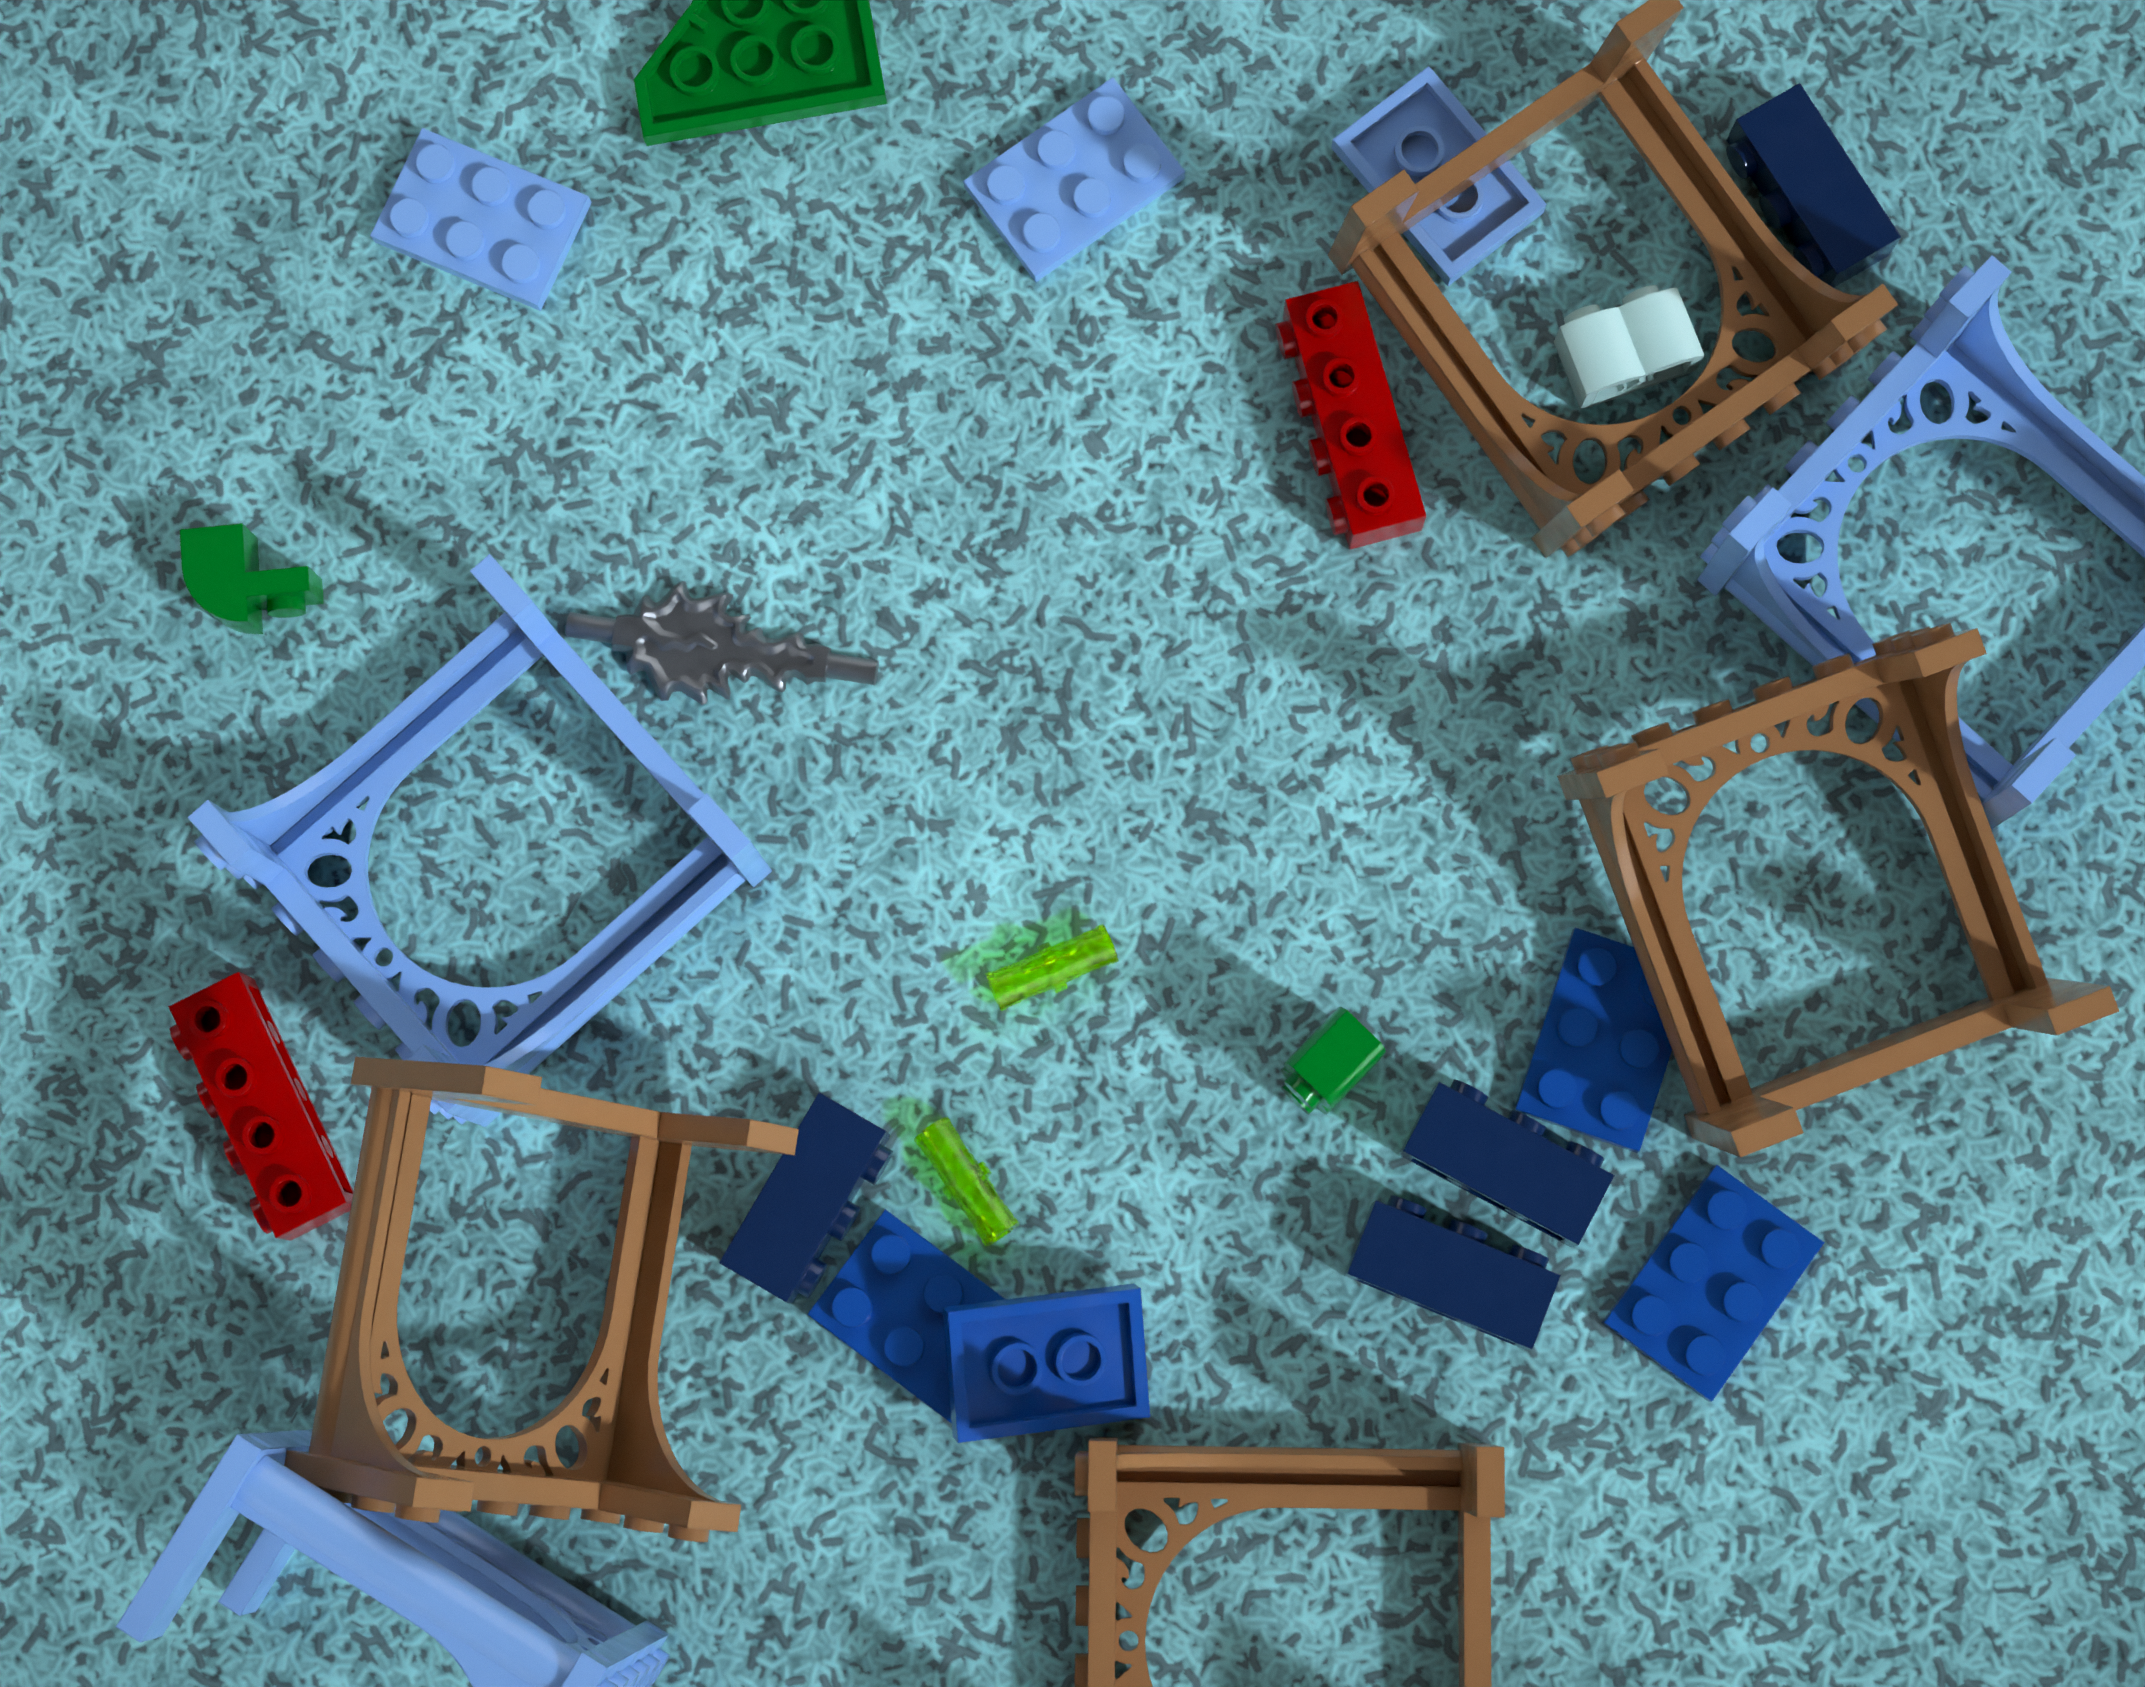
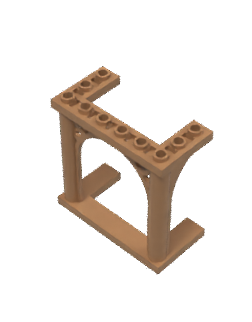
M1648 0L1616 22L1591 63L1416 184L1404 169L1350 207L1328 253V257L1341 275L1352 268L1538 526L1540 531L1531 539L1545 558L1560 548L1567 557H1570L1597 538L1599 534L1609 528L1615 521H1621L1648 502L1650 499L1643 491L1646 487L1663 477L1668 486H1671L1700 465L1694 456L1700 449L1713 441L1718 450H1722L1751 429L1744 418L1761 406L1764 407L1770 416L1801 394L1794 383L1813 371L1818 379L1821 380L1844 364L1854 354L1867 346L1869 342L1887 330L1880 319L1899 305L1884 284L1868 294L1851 295L1831 287L1801 265L1763 223L1648 64V58L1684 8L1679 0ZM1597 98L1602 100L1701 238L1713 261L1721 296L1720 326L1716 343L1706 366L1693 385L1677 400L1656 413L1634 421L1609 425L1578 423L1557 417L1536 407L1517 393L1497 371L1401 237L1402 233ZM1733 272L1739 280L1734 281ZM1743 294L1747 295L1751 310L1753 311L1758 306L1764 315L1747 314L1741 316L1736 307L1740 296ZM1743 331L1762 333L1774 344V356L1764 362L1745 360L1736 354L1732 347V339L1735 334ZM1725 368H1730L1741 376L1755 378L1751 382L1746 379H1734L1726 385V388L1729 390L1721 389L1716 382L1717 374ZM1699 403L1714 406V408L1703 414ZM1675 409H1683L1687 412V424L1680 425L1674 421L1673 411ZM1522 417L1533 422L1531 427H1528ZM1662 429L1663 432L1671 438L1660 445V433ZM1546 433H1558L1564 440L1558 451L1556 464L1548 454L1554 450V447L1545 443L1541 438ZM1625 438H1634L1640 443V454H1638L1637 449L1632 450L1627 455L1624 462V471L1621 472L1618 443ZM1586 440L1597 442L1603 449L1605 456L1603 474L1597 482L1592 484L1580 481L1573 468L1575 450L1580 443Z
M1948 622L1932 628L1928 626L1913 632L1908 630L1887 637L1872 644L1876 654L1872 657L1853 663L1850 653L1829 659L1812 666L1816 677L1814 679L1793 686L1790 677L1787 676L1752 689L1756 701L1732 709L1729 699L1700 708L1691 712L1695 721L1693 725L1674 732L1671 731L1668 722L1650 727L1631 735L1633 740L1631 743L1624 745L1619 743L1610 747L1604 745L1570 758L1574 770L1557 776L1565 799L1579 800L1695 1109L1684 1114L1693 1139L1741 1158L1803 1134L1804 1132L1796 1110L2009 1028L2057 1036L2119 1012L2110 986L2046 978L1983 809L1966 758L1957 708L1958 679L1963 666L1969 660L1987 654L1978 628L1954 632L1951 623ZM1869 698L1877 705L1879 722L1872 737L1864 743L1857 744L1848 738L1845 722L1851 707L1860 699ZM1835 702L1830 713L1829 731L1819 736L1809 733L1807 729L1809 717L1811 716L1812 722L1819 721L1827 714L1829 704ZM1787 721L1782 735H1780L1774 725ZM1895 729H1897L1901 741L1893 742V744L1901 751L1903 759L1890 761L1884 757L1882 748L1889 743ZM1755 734H1761L1766 739V748L1760 753L1755 752L1751 748V738ZM1735 740L1737 754L1722 745ZM1814 750L1844 755L1868 765L1888 778L1902 791L1921 818L1988 997L1750 1088L1685 911L1682 872L1687 843L1700 813L1712 796L1727 781L1748 766L1765 758L1793 751ZM1705 757L1711 761L1713 770L1708 778L1696 781L1685 769L1673 764L1681 761L1688 766H1699L1704 764L1701 758ZM1911 772L1914 774L1916 783L1908 776ZM1661 777L1673 780L1686 793V807L1682 812L1675 815H1668L1657 811L1646 801L1644 795L1646 783ZM1644 822L1655 828L1670 829L1672 841L1666 849L1658 852L1656 846L1657 834L1648 836ZM1660 866H1667L1666 880H1664Z
M355 1057L351 1084L371 1088L312 1435L309 1452L287 1450L284 1465L342 1502L351 1503L352 1508L394 1513L395 1511L394 1517L406 1520L438 1523L441 1510L471 1512L472 1500H478L477 1511L508 1516H517L519 1504H531L529 1515L551 1519L569 1520L571 1508L582 1509L581 1519L603 1523L620 1524L621 1515H625L623 1528L663 1533L664 1524H669L667 1537L694 1542H708L710 1530L737 1532L741 1505L720 1501L705 1493L686 1475L671 1450L661 1418L658 1397V1361L691 1147L795 1155L799 1129L752 1119L659 1112L541 1088L542 1077L490 1066ZM431 1100L631 1137L603 1317L592 1355L575 1386L554 1410L535 1424L506 1436L477 1438L458 1432L446 1425L421 1400L411 1383L402 1359L397 1328L398 1295ZM384 1374L390 1383L389 1392L375 1398V1393L383 1394L380 1379L381 1375ZM592 1398L591 1406L586 1413V1416H590L588 1419L582 1415V1410L585 1402ZM402 1408L406 1411L408 1417L407 1428L402 1438L394 1445L383 1421L389 1414ZM566 1425L575 1433L579 1447L578 1458L570 1468H566L560 1462L555 1446L557 1433ZM430 1435L433 1438V1452L426 1450L416 1451L424 1436ZM534 1445L537 1447L539 1463L524 1459L525 1452L529 1447ZM481 1447L483 1450V1457L478 1464H476L475 1454L477 1450ZM456 1460L457 1465H451Z
M1091 1437L1089 1440V1451H1078L1075 1454V1496H1088V1511H1090V1518H1077L1076 1558H1089V1586L1076 1585L1075 1623L1076 1626H1088V1653H1075V1687H1153L1146 1660V1623L1155 1590L1164 1572L1183 1547L1211 1525L1242 1512L1264 1508L1458 1510L1459 1687H1492L1490 1517L1505 1518L1504 1447L1487 1443H1458V1450L1118 1445V1438ZM1164 1498H1179V1508L1185 1504L1196 1502L1198 1510L1194 1520L1188 1524H1179L1175 1512L1164 1502ZM1211 1499L1228 1500L1216 1508L1211 1503ZM1134 1509H1145L1153 1512L1161 1519L1168 1533L1167 1543L1163 1549L1158 1552H1148L1140 1549L1130 1540L1125 1529V1518L1129 1512ZM1117 1548H1120L1128 1558L1144 1566V1581L1139 1587L1128 1588L1121 1579L1123 1577L1129 1578V1570L1126 1564L1116 1557ZM1118 1602L1132 1617H1123L1116 1620V1603ZM1125 1631H1132L1138 1637V1644L1132 1650H1125L1119 1644V1637ZM1115 1661L1131 1664L1123 1674L1115 1678Z

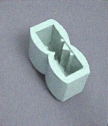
M1657 285L1645 286L1626 295L1622 299L1623 305L1620 307L1601 310L1599 305H1589L1573 311L1564 318L1565 324L1560 326L1554 344L1580 409L1589 408L1630 394L1638 389H1644L1697 370L1704 357V353L1678 288L1659 291Z

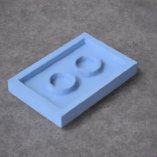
M1428 66L1332 140L1331 149L1370 193L1404 169L1416 184L1487 134ZM1508 160L1403 234L1443 282L1450 286L1541 216L1547 204Z
M1112 77L969 176L963 183L966 191L1033 280L1037 282L1185 179V170Z
M422 128L370 236L377 244L541 311L592 202L589 196Z

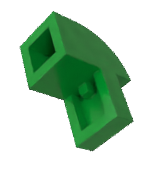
M243 523L180 529L182 573L187 589L203 609L225 626L246 634H263L262 610L267 609L268 615L272 617L291 618L306 614V605L324 604L322 579L309 566L259 571L258 538Z

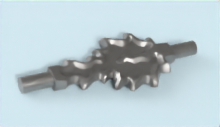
M685 581L677 583L657 603L652 601L650 596H643L634 614L618 615L616 619L570 612L566 623L567 637L612 644L613 651L626 652L627 672L632 675L638 671H646L661 701H668L673 692L682 691L701 705H704L708 701V689L730 700L731 691L728 684L730 674L735 675L745 683L748 682L751 676L759 677L779 692L785 691L786 682L791 677H797L806 685L813 682H826V678L875 685L879 667V660L831 653V648L816 643L806 644L801 632L774 639L763 636L761 627L747 631L745 626L751 619L749 614L731 617L726 613L727 605L732 600L733 594L725 592L697 599L691 598Z

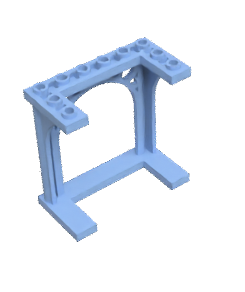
M1993 255L1976 272L1965 265L1940 292V297L1924 314L1922 321L1910 333L1909 336L1917 342L1903 358L1895 351L1890 353L1867 379L1875 388L1864 400L1859 402L1851 395L1826 422L1834 430L1819 447L1811 440L1804 444L1784 467L1792 476L1778 491L1767 484L1754 499L1748 495L1722 523L1723 527L1712 538V543L1700 556L1708 565L1697 580L1715 597L1723 588L1728 590L1812 666L1850 653L1853 663L1876 655L1872 645L1875 642L1858 623L1843 592L1838 568L1840 527L1848 504L1864 479L1890 457L1922 443L1944 439H1972L1996 444L2022 455L2050 475L2145 558V477L2060 404L2022 361L2007 336L1998 309L1999 288L2012 272ZM1935 382L1941 384L1950 395L1952 403L1951 414L1944 423H1933L1922 412L1920 393L1923 386L1927 383ZM1969 397L1977 403L1972 410L1985 414L1988 417L1986 421L1974 424L1965 418L1969 408ZM1904 398V410L1911 423V428L1904 434H1895L1889 429L1888 421L1891 425H1894L1901 415V404L1899 401ZM1868 434L1871 436L1872 448L1861 443ZM1853 457L1859 458L1864 464V470L1861 472L1852 471L1848 466V459ZM1834 472L1840 482L1825 480ZM1814 500H1822L1829 508L1828 516L1821 522L1806 517H1791L1794 513L1807 514L1813 511L1818 505ZM1791 533L1808 534L1820 542L1822 548L1821 555L1812 562L1792 563L1785 560L1779 554L1777 542L1783 536ZM1818 575L1825 583V591L1822 597L1818 598L1813 593L1810 583L1802 589L1793 580H1808ZM1833 608V611H1834V613H1835V615H1836V618H1835L1832 614H1830L1827 610ZM2145 621L2013 765L1959 718L1968 765L1991 829L2036 800L2076 756L2069 747L2145 666ZM1869 698L1857 701L1855 705L1878 724L1879 710L1876 703ZM1895 729L1893 738L1896 741H1901L1898 731Z
M489 554L470 572L503 610L504 613L348 750L303 783L268 802L242 811L227 812L207 800L188 816V819L202 833L194 843L218 869L223 870L226 868L238 880L243 877L256 890L262 884L270 890L278 900L271 909L279 920L296 936L305 930L320 947L312 956L322 969L337 983L346 977L361 994L353 1001L359 1011L378 1030L387 1024L400 1038L402 1043L395 1048V1051L402 1060L482 1065L529 1074L743 882L747 880L754 888L772 870L743 832L707 793L704 794L558 634L528 595ZM544 656L701 829L707 838L580 951L551 972L527 982L504 987L482 988L449 982L432 975L411 961L389 937L378 917L371 896L368 877V857L374 828L384 805L397 786L419 764ZM368 801L364 811L359 809L365 802ZM349 821L353 822L356 829V837L349 844L337 839H325L333 830L341 835L345 825ZM322 856H341L351 864L352 873L350 878L339 886L320 887L313 884L308 877L310 864ZM351 898L358 906V915L354 920L345 922L343 919L347 918L348 915L344 911L336 907H325L322 902L331 903ZM355 939H371L364 949L355 941ZM384 949H389L393 954L391 963L384 967L379 966L377 963L378 953ZM401 974L398 989L391 982V979H394ZM424 989L434 991L440 1000L433 1015L432 1027L428 1024L430 1013L426 1003L419 1001L417 1005L416 1001L417 995ZM542 993V995H540L533 1003H531L529 996ZM468 1000L477 1006L481 1025L475 1040L468 1046L459 1047L450 1038L448 1022L454 1007L460 1002ZM502 1001L513 1003L518 1009L517 1012L502 1018L507 1023V1026L496 1034L498 1019L494 1007ZM431 1100L430 1111L433 1114L440 1112L448 1120L454 1117L462 1125L466 1121H470L486 1127L501 1114L500 1112Z
M312 1429L237 1434L116 1625V1627L140 1642L162 1636L233 1522L241 1513L264 1529L218 1600L239 1615L254 1612L258 1609L296 1548L434 1637L461 1666L473 1687H651L670 1657L668 1653L661 1650L669 1635L667 1632L648 1620L638 1625L633 1624L456 1511L441 1510L439 1522L431 1523L394 1517L395 1511L394 1513L352 1508L351 1503L342 1502L285 1466L287 1450L309 1452Z

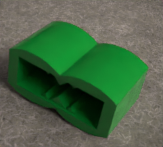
M1338 1007L1284 1063L1281 1072L1287 1079L1284 1081L1285 1084L1281 1089L1308 1115L1316 1107L1327 1115L1378 1063L1386 1053V1050L1382 1043L1348 1010Z

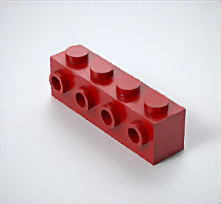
M1354 281L1285 299L1284 321L1275 323L1277 340L1284 360L1295 358L1300 379L1292 381L1294 400L1301 418L1312 417L1317 438L1308 441L1309 450L1317 476L1328 474L1334 497L1326 498L1325 504L1333 534L1345 533L1349 550L1422 531L1426 512L1359 282Z
M238 971L168 1006L176 1022V1025L170 1027L172 1040L181 1056L186 1061L193 1059L203 1080L196 1084L198 1096L208 1114L213 1119L219 1116L229 1136V1139L223 1142L224 1152L234 1171L239 1176L246 1174L256 1195V1197L250 1199V1207L261 1229L266 1234L273 1232L277 1239L292 1241L349 1212L354 1190L255 979Z

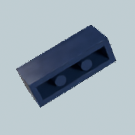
M1800 83L1736 119L1726 140L1729 144L1726 148L1728 160L1734 171L1742 179L1751 177L1762 194L1759 202L1766 220L1776 230L1785 229L1796 246L1793 249V257L1817 278L1834 288L1890 255L1900 240L1901 235Z
M1454 1079L1450 1087L1438 1082L1428 1097L1399 1156L1567 1246H1578L1615 1176L1600 1168L1604 1158L1591 1149L1573 1141H1569L1566 1149L1542 1137L1546 1130L1544 1125L1518 1111L1511 1110L1508 1118L1489 1109L1484 1106L1489 1097L1462 1081Z
M820 1092L798 1127L795 1155L782 1154L719 1262L721 1265L779 1299L793 1304L798 1294L809 1298L814 1292L828 1264L819 1260L831 1237L839 1241L845 1238L861 1209L852 1203L864 1180L873 1185L876 1184L893 1155V1151L885 1147L891 1136L887 1131Z
M1390 1195L1387 1204L1377 1200L1371 1204L1344 1276L1524 1350L1533 1349L1561 1276L1546 1269L1549 1258L1515 1244H1512L1509 1254L1484 1244L1488 1233L1457 1220L1451 1219L1448 1229L1424 1220L1427 1211L1425 1207L1395 1195Z

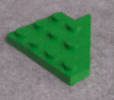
M693 0L634 78L642 134L646 146L887 104L869 0Z

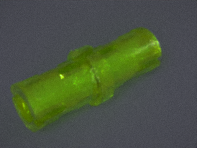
M1101 924L1094 929L1054 946H1051L1049 942L1036 947L1037 953L995 971L987 972L985 976L1000 1011H1003L1010 1006L1050 989H1053L1055 993L1068 988L1067 982L1111 963L1119 962L1112 940L1105 926Z
M948 1116L943 1117L922 1130L923 1133L918 1134L914 1141L926 1158L929 1159L938 1176L945 1184L942 1192L949 1202L955 1199L974 1226L973 1228L981 1238L984 1246L988 1247L1004 1238L1011 1232L1010 1229L1017 1228L1020 1223L1004 1204L988 1177L991 1175V1171L984 1161L978 1164L961 1140L960 1135L951 1124L952 1122Z

